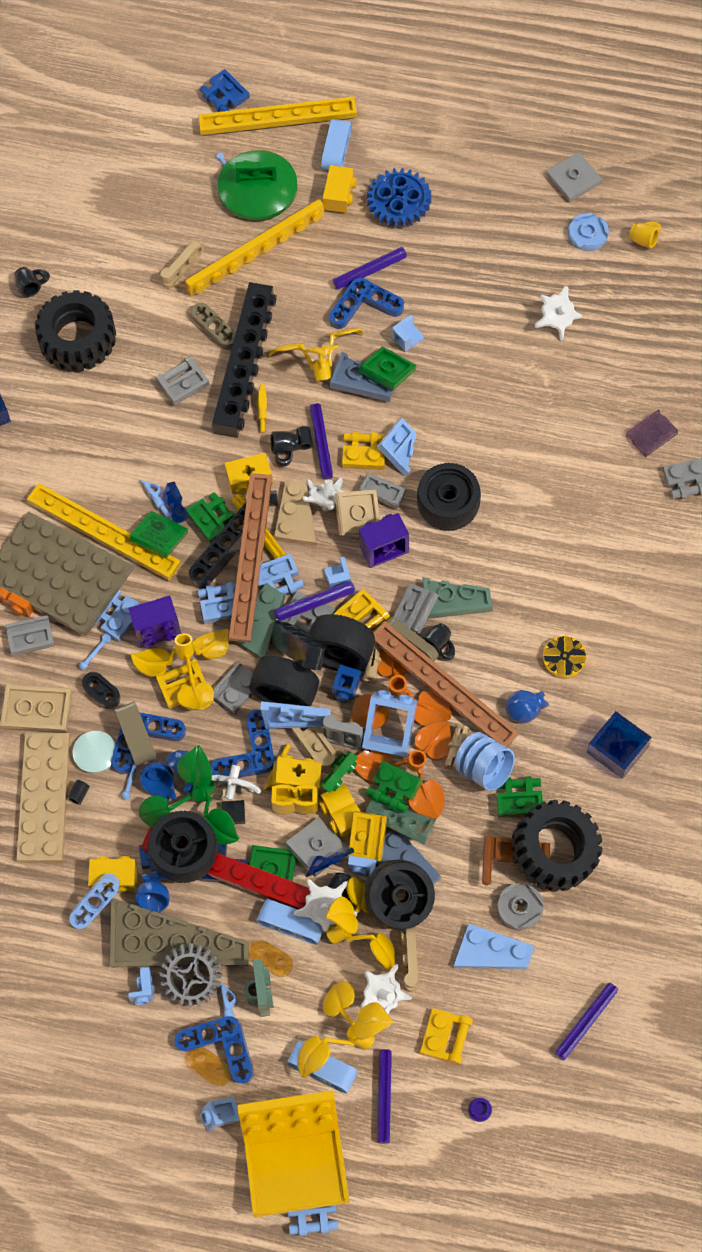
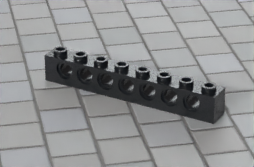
M249 282L212 421L213 434L238 438L239 432L244 429V412L248 413L250 405L248 397L254 391L253 377L258 375L259 365H257V362L263 356L262 342L267 340L268 329L266 327L272 321L271 307L276 305L277 295L274 294L273 286ZM229 412H236L233 415L228 414Z

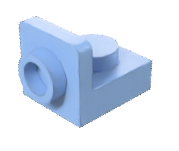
M349 856L348 869L355 875L364 876L368 873L370 876L377 867V860Z
M149 967L141 968V976H137L138 990L142 991L128 993L131 1003H135V1005H146L149 1001L154 1000L153 978Z
M235 1097L208 1102L201 1109V1121L206 1126L207 1132L213 1131L216 1127L240 1121Z

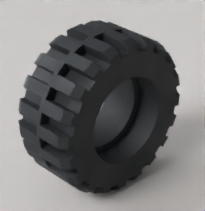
M73 290L72 293L65 291L58 297L57 295L53 296L50 302L44 303L42 306L43 310H39L37 320L35 321V333L43 356L46 357V360L50 364L54 363L55 367L59 369L65 367L66 371L73 372V369H78V372L84 371V368L87 367L92 369L96 367V363L99 362L101 364L106 360L105 355L109 356L113 351L112 347L116 343L115 324L112 312L109 310L106 302L102 301L97 295L92 296L91 292L84 291V293H80L79 290ZM83 321L94 326L91 333L80 340L69 341L58 336L60 330L72 322Z
M550 800L548 803L542 802L535 808H532L516 825L517 828L512 834L514 840L511 843V851H515L512 859L514 863L519 864L517 870L520 874L525 873L527 876L526 880L530 884L536 882L537 888L542 890L549 887L550 892H557L559 889L567 891L583 882L598 866L600 862L599 857L602 855L603 850L599 846L603 842L602 836L597 834L596 831L599 827L596 822H591L590 818L592 816L588 812L586 814L581 812L582 807L578 805L572 807L570 802L565 800L558 804V800ZM552 828L564 833L570 839L574 848L573 861L562 864L549 859L541 850L539 832L542 829Z

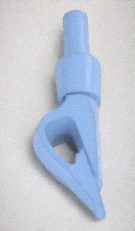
M141 480L140 482L144 485L158 510H161L165 517L169 519L171 515L165 507L166 503L160 497L161 487ZM151 487L156 488L157 491H153Z
M221 982L224 1017H235L232 1007L237 1003V997ZM227 992L233 997L231 1002L226 997ZM228 1021V1029L230 1033H233L234 1024Z

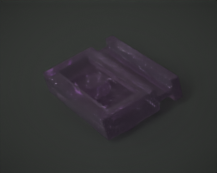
M659 409L626 432V437L632 441V444L645 458L678 434V429L660 413Z

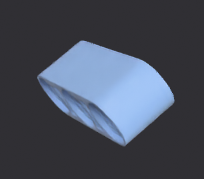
M331 119L322 156L321 169L329 170L330 165L343 167L351 135L352 122Z
M268 899L264 900L256 920L258 924L314 945L319 943L323 932L321 925L314 923L311 918L295 916L293 913L297 909Z
M300 1041L297 1042L287 1061L289 1066L298 1071V1056L304 1044ZM329 1056L327 1062L319 1070L308 1076L347 1094L358 1071Z

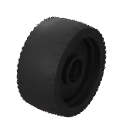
M441 463L427 470L419 482L417 489L418 509L422 518L436 529L444 531L461 529L473 521L480 507L481 490L479 482L474 473L465 466L457 463Z
M337 614L318 616L308 635L326 647L322 666L338 671L340 665L360 671L365 670L370 661L375 642L372 630L365 624L353 618Z
M267 655L261 657L250 680L249 690L263 702L311 707L320 681L313 671L302 667L293 660L281 656Z
M180 810L168 813L155 823L149 835L148 851L152 864L163 877L176 883H190L199 880L212 869L217 857L218 845L215 832L206 819L197 813ZM188 842L185 848H177L178 843Z
M397 859L387 861L372 871L365 884L364 898L368 911L375 920L386 927L402 930L415 927L428 917L434 905L435 890L431 878L423 868L413 862ZM404 889L406 892L405 898L402 901H397L395 897L396 892Z

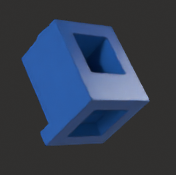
M340 665L332 686V695H335V698L341 702H347L348 699L354 700L359 683L361 682V671Z

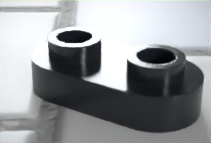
M89 672L83 677L82 685L85 692L102 707L112 709L120 703L121 697L118 689L100 673ZM92 683L98 684L94 688L90 687ZM109 696L113 697L111 701H107L106 698Z

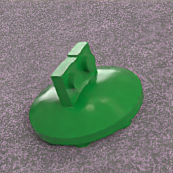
M253 150L235 156L225 164L218 178V193L221 202L228 211L245 220H270L287 210L297 194V176L292 165L282 156L270 151Z

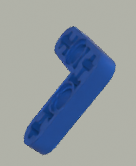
M357 278L349 285L329 316L331 326L335 329H342L347 326L363 302L390 316L397 317L404 311V301L401 297L364 278ZM361 286L364 287V289H360V290L357 292V288H360ZM374 294H381L383 298L380 301H375L372 299V296ZM353 300L355 305L347 307L344 305V302ZM396 304H398V307H395L394 309L391 308V305L395 306ZM342 314V320L335 321V317L339 318Z
M253 710L247 716L253 752L216 759L211 764L212 775L229 776L231 771L229 763L237 766V763L240 761H247L249 767L244 771H240L238 778L267 773L273 769L275 759L269 729L265 728L261 710ZM254 717H259L261 720V730H256V724L253 722ZM263 736L267 739V743L263 746H258L255 744V739ZM261 752L266 754V759L268 760V765L263 766V763H259L262 762ZM218 766H223V774H219L216 771Z
M139 712L149 737L169 741H180L185 737L186 728L181 720ZM151 722L160 723V728L157 731H150L148 726ZM176 726H179L180 731L173 734L170 729H175ZM121 727L112 758V765L118 774H127L131 771L133 758L132 755H129L131 754L129 748L122 746V741L125 737ZM122 753H125V760L127 764H124L123 767L120 768L117 762L122 761Z
M232 1016L223 1017L181 1030L176 1034L175 1045L179 1050L185 1052L223 1042L233 1079L241 1084L248 1083L253 1079L254 1069L242 1025L237 1018ZM228 1021L236 1024V1027L233 1028V1033L227 1030L222 1031L221 1034L223 1036L219 1038V1030L216 1024H219V1028L228 1026ZM207 1027H211L214 1030V1037L209 1041L204 1040L202 1037V1032ZM197 1030V1038L200 1044H197V1040L188 1042V1047L180 1043L184 1039L183 1035L186 1034L187 1037L196 1036L194 1031ZM235 1043H239L243 1047V1052L238 1057H234L230 1052L231 1046ZM246 1058V1062L241 1063L244 1069L249 1070V1073L245 1075L246 1079L243 1080L241 1076H237V1072H240L239 1064L234 1065L233 1061H240Z

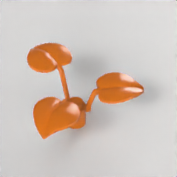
M380 649L379 657L381 658V664L378 666V672L383 677L393 675L389 681L388 692L395 696L406 694L413 697L410 690L407 689L406 679L402 676L407 674L408 671ZM432 691L420 693L415 713V721L425 727L435 722H445L451 719V710L446 702ZM373 694L360 696L352 708L350 722L359 724L364 730L366 729L369 705ZM377 704L373 729L383 726L389 718V711L383 705Z
M435 722L420 729L414 739V744L419 750L412 751L408 759L404 758L402 761L393 764V766L399 767L407 764L408 769L417 772L418 778L422 779V769L427 760L426 754L435 760L442 759L448 755L449 742H452L450 723ZM365 749L357 755L358 759L355 761L357 763L355 770L366 781L375 783L373 778L382 761L390 764V754ZM429 780L424 784L422 782L414 800L408 798L409 806L414 812L433 819H437L444 808V791L435 780Z

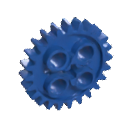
M393 168V173L391 174L385 170V176L378 174V180L373 179V185H369V191L367 192L369 212H373L374 218L379 217L380 223L386 220L387 226L394 223L395 228H397L398 224L401 223L403 228H405L406 222L412 226L414 219L420 222V216L425 217L426 211L430 210L432 197L429 183H425L424 177L419 179L418 172L412 175L411 169L404 173V168H401L400 172Z

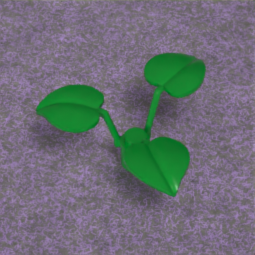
M197 745L184 754L177 763L180 777L187 783L193 782L192 792L168 807L167 800L163 796H150L140 805L139 816L143 822L153 828L160 818L171 813L170 811L193 797L198 802L206 801L203 815L215 832L217 844L237 842L240 838L229 813L218 808L212 809L208 813L210 802L213 800L211 795L215 792L216 786L212 781V770L208 758L201 746Z

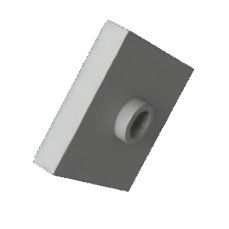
M580 152L546 171V175L569 202L602 184V178Z
M319 817L287 840L284 845L314 878L344 856L349 850Z

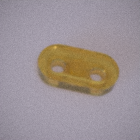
M257 941L252 945L250 949L252 961L262 959L263 966L268 965L269 972L277 977H286L291 973L293 962L288 954L266 941ZM259 949L266 950L264 955H259L257 952ZM283 960L285 962V965L283 967L277 966V962Z
M200 1047L193 1050L190 1054L189 1061L191 1067L213 1085L221 1087L230 1082L232 1075L229 1065L210 1050ZM200 1055L205 1056L204 1062L201 1063L197 1061V1058ZM218 1069L224 1071L222 1076H216L215 1072Z

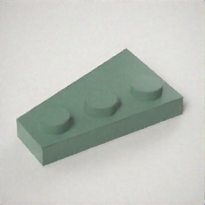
M422 577L423 588L439 595L428 619L493 611L490 588L467 584L460 586L450 584L449 581L442 580L441 582L431 581L430 578Z
M268 583L264 585L257 595L251 643L238 642L260 658L268 655L267 651L271 641L274 622L277 621L274 610L282 607L285 599L283 593Z
M371 800L366 809V813L387 815V827L424 845L436 822V819L409 810L406 813L395 812L389 809L388 805L382 802L377 803Z

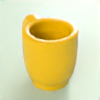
M654 221L633 224L629 238L641 246L652 249L658 241L661 225Z

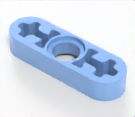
M104 874L72 909L69 920L73 927L77 929L86 928L117 894L120 881L116 875ZM105 883H113V886L108 887L105 893L102 892ZM93 896L98 897L101 904L93 906L89 903L88 899ZM86 909L87 912L84 919L77 920V915L80 916Z

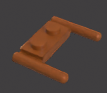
M484 836L483 885L488 886L491 884L492 860L514 863L512 856L515 854V851H511V843L514 839ZM539 842L541 850L550 859V843ZM546 887L544 890L540 889V891L547 892L549 887Z

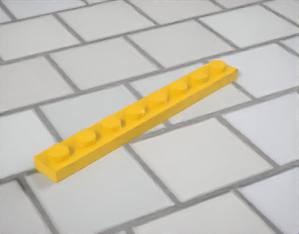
M354 96L198 114L201 135L329 121L331 119L357 117Z
M319 199L191 276L185 280L187 292L191 297L202 293L208 286L218 283L223 277L236 272L244 264L254 261L262 253L269 252L274 246L280 242L287 241L290 236L303 231L313 222H318L324 216V204Z
M40 483L37 484L27 498V502L169 581L181 565V561L171 555L166 559L130 541L131 533Z

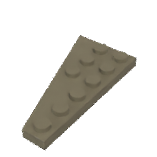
M115 898L111 899V968L161 967L162 963L169 964L165 959L167 954L174 957L171 952L173 948L181 953L180 945L184 944L186 950H188L190 943L194 944V950L196 951L199 944L203 945L202 953H205L209 948L211 952L208 957L217 956L213 965L220 963L221 966H249L248 941L128 904ZM184 957L174 965L178 967L189 966L193 957ZM199 960V966H206L203 961Z

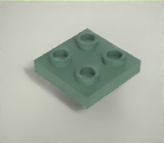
M262 959L253 960L255 979L246 983L244 988L245 996L249 1003L258 1005L261 1017L270 1016L269 1008H274L271 988H267V986L271 985L268 965L263 966ZM256 987L257 996H251L249 994L250 990Z

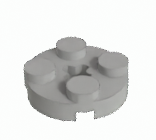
M512 884L502 891L498 901L500 919L505 925L515 931L532 928L539 922L543 914L542 896L530 885ZM515 903H525V911L521 912L515 910Z

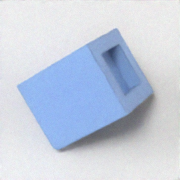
M412 315L392 327V339L404 352L423 340V335L414 326V317Z
M345 557L340 558L339 565L324 569L329 589L351 581Z

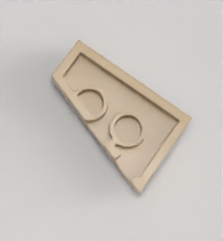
M285 481L274 535L275 540L317 546L310 502H305L302 499L303 496L309 497L307 483Z

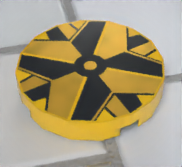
M559 636L550 640L545 646L542 659L544 667L553 676L567 679L575 677L583 670L587 655L580 641L569 636Z

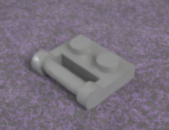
M191 356L186 358L185 362L163 375L155 376L158 385L162 387L174 405L210 385L209 380ZM190 369L189 372L183 374L182 376L171 381L170 383L167 382L172 378L178 376L179 374L183 373L184 371Z
M332 715L324 717L323 726L326 728L324 736L329 743L359 751L362 750L363 727H360L355 722L344 723L336 721V718Z

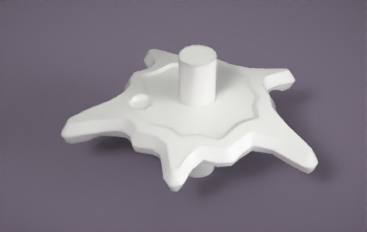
M564 286L559 295L553 294L551 297L541 295V299L544 302L541 309L543 317L535 323V328L551 326L558 329L560 341L563 340L566 327L572 325L573 320L582 318V314L574 310V304L568 298L569 288L567 286Z
M339 478L335 484H333L332 480L328 479L320 486L314 485L308 479L309 497L303 496V501L322 506L323 511L333 510L334 506H336L334 494L344 492L341 490L343 479Z
M232 765L229 776L212 775V781H216L217 786L227 784L225 798L234 799L236 786L245 787L251 793L254 791L258 794L261 793L260 788L255 784L238 778L240 766Z
M308 879L307 885L310 895L306 896V906L294 911L293 914L297 917L311 918L314 923L321 925L324 932H327L330 925H335L336 923L325 918L333 901L342 897L347 882H343L336 889H331L328 886L318 887Z
M397 964L387 974L375 975L370 971H365L364 974L368 984L364 990L365 998L361 1003V1008L368 1003L377 1002L383 1006L389 1015V1011L397 1007L399 1000L412 999L410 995L400 990V983L395 980V972L398 969Z

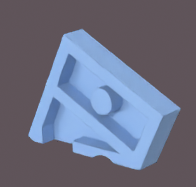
M401 418L397 420L377 445V448L403 475H406L411 469L408 465L410 457L413 456V443L415 442L416 432Z

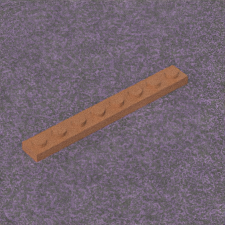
M250 473L229 632L230 641L248 643L252 641L272 486V475Z
M384 621L373 633L375 636L374 643L480 732L506 747L518 736L519 732L388 623Z

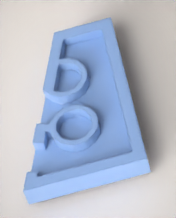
M261 701V713L266 729L324 727V717L331 715V710L323 707Z
M468 924L454 968L475 967V969L527 970L534 946Z

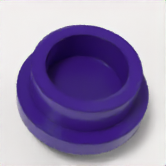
M475 1098L469 1104V1116L476 1122L488 1120L492 1113L490 1102L484 1098Z

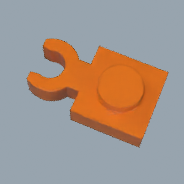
M0 587V601L11 606L10 609L19 616L23 614L29 618L33 613L31 603L13 592L11 594L5 588Z

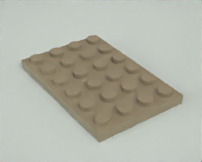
M29 511L0 550V587L5 588L11 594L13 592L31 603L33 609L48 615V617L84 636L88 635L134 570L133 564Z

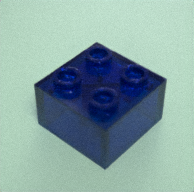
M615 711L589 742L587 753L623 779L649 748L652 737Z

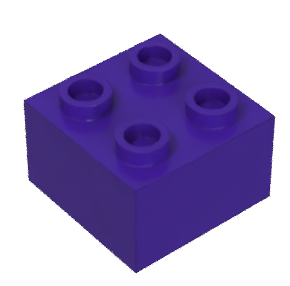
M399 513L394 515L388 514L377 522L364 524L359 529L360 549L370 568L409 553V533Z
M170 595L128 608L140 648L153 647L158 642L165 640H175L176 636L181 634Z

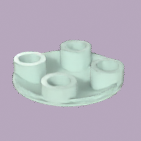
M90 731L81 735L75 742L72 751L73 759L78 768L90 773L109 770L112 767V758L116 746L115 741L110 735L102 731Z

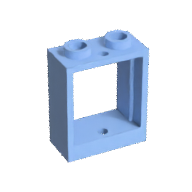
M385 690L374 691L370 700L362 748L406 757L410 747L418 700H414L409 695H391L390 692ZM377 704L408 711L403 740L372 734Z

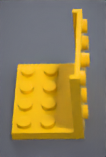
M333 1090L237 1105L245 1143L254 1218L350 1203Z

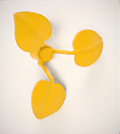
M340 329L329 333V345L305 349V344L303 343L282 345L272 349L268 356L270 357L277 351L301 350L310 365V369L314 370L315 381L331 379L332 350L339 347V345L333 344L334 339L348 333L363 335V329ZM307 352L318 354L319 359L314 360L315 364H313Z
M229 630L214 631L202 635L194 641L189 634H179L175 638V645L172 646L171 656L165 649L152 648L139 653H131L132 662L142 674L146 676H159L166 672V666L172 664L175 654L180 659L186 660L191 686L180 689L177 694L178 702L186 709L203 710L212 704L214 691L211 685L205 682L195 685L190 658L194 652L197 655L202 654L206 659H216L224 656L229 648Z
M352 877L347 882V893L357 907L354 910L351 902L345 897L335 899L330 905L325 918L336 924L329 927L326 932L327 937L333 944H337L345 939L348 942L361 939L372 940L370 942L372 953L390 971L396 964V953L392 942L386 935L378 933L376 936L373 934L352 936L358 930V921L354 911L358 913L362 909L365 913H370L364 898L365 883L357 877Z
M340 980L337 984H334L324 998L323 1011L329 1017H335L341 1013L352 1025L347 1031L349 1040L333 1038L321 1040L318 1036L308 1039L303 1044L298 1056V1068L301 1076L305 1079L327 1062L330 1056V1046L327 1043L348 1045L351 1048L356 1045L362 1050L369 1049L374 1042V1035L393 1023L392 1018L387 1014L383 1006L377 1002L368 1003L358 1013V1021L354 1022L344 1010L349 1008L354 1002L355 993L353 987L345 980Z

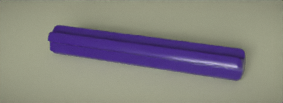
M400 247L334 278L333 284L339 290L350 285L354 279L365 278L405 259L407 253L403 247Z
M319 403L311 404L310 412L321 475L324 480L333 478V471L322 408Z
M348 581L274 610V615L277 621L285 620L353 594L355 587L352 581Z
M608 983L556 1049L555 1055L559 1059L566 1060L617 994L618 988L614 984Z
M381 1049L379 1051L377 1142L380 1144H388L390 1142L392 1051L389 1049Z

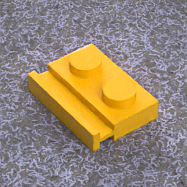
M354 811L348 857L356 856L374 859L378 862L382 861L387 815L382 816Z

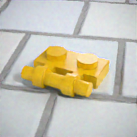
M359 431L344 433V441L352 442V446L343 445L342 468L384 470L385 455L377 448V445L385 435L378 434V432L359 434ZM359 442H371V447L359 446Z

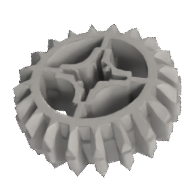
M193 943L189 944L188 950H186L184 944H181V953L173 948L171 952L174 957L168 954L165 956L169 964H161V968L167 971L160 972L159 976L167 979L163 980L160 984L161 986H169L164 992L166 995L170 992L174 993L171 997L172 1001H175L177 996L181 998L179 1005H183L186 999L188 1000V1006L192 1007L193 1000L195 999L197 1005L200 1006L202 1005L201 997L207 1002L210 1001L208 992L216 995L217 991L212 986H221V982L215 980V978H222L223 976L221 972H215V970L221 968V964L213 965L217 956L214 955L209 958L208 955L211 952L209 948L205 953H202L203 945L199 944L197 951L194 950ZM184 957H193L189 966L178 967L174 965ZM199 960L203 961L208 967L210 977H207L206 974L199 970ZM193 965H195L193 971H195L194 975L196 974L197 977H193L187 985L189 979L185 973H188ZM172 972L176 973V976L183 980L182 990L175 984ZM195 983L208 984L199 992L189 993L191 985Z

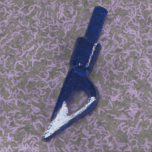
M351 847L341 853L336 852L328 858L317 856L305 875L306 878L311 874L341 862L342 858L354 853V849ZM317 861H322L318 866H314Z

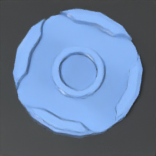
M592 213L576 216L568 228V236L571 243L584 251H593L601 248L606 243L609 233L605 220Z

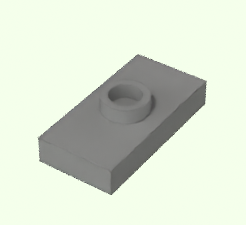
M367 473L358 490H376L378 502L395 509L398 508L406 493L405 488Z

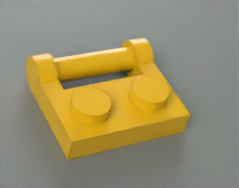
M364 588L334 613L335 615L350 617L360 622L374 610L377 615L365 624L370 630H373L382 621L390 618L388 612Z
M196 658L190 660L192 671L195 673L193 674L195 685L203 682L206 683ZM187 664L167 671L162 675L155 676L169 709L180 705L177 694L183 687L191 686L189 676L167 685L166 681L188 673Z
M432 1008L420 1055L461 1065L463 1059L461 1053L468 1028L472 1026L473 1019ZM454 1023L459 1025L453 1051L449 1054L445 1051Z

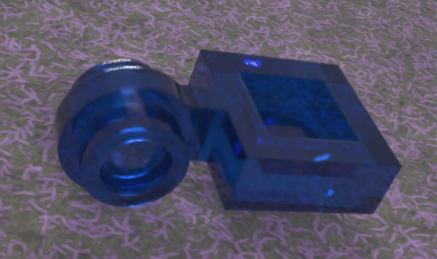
M174 481L166 484L163 492V501L171 510L172 520L176 523H182L186 521L188 513L186 508L182 506L183 498Z

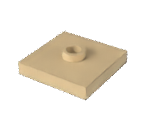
M376 490L337 492L334 494L339 536L358 535L359 529L364 524L380 520Z

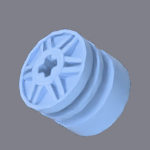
M476 732L467 737L461 744L455 758V769L457 773L474 781L479 786L493 791L501 787L509 778L515 763V755L513 750L495 742L494 739L481 732Z

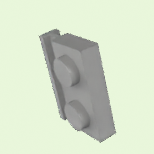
M410 583L393 618L400 621L410 630L420 634L439 595Z
M48 615L5 625L12 656L55 647Z
M238 662L213 689L214 699L235 715L253 695L249 690L253 672Z

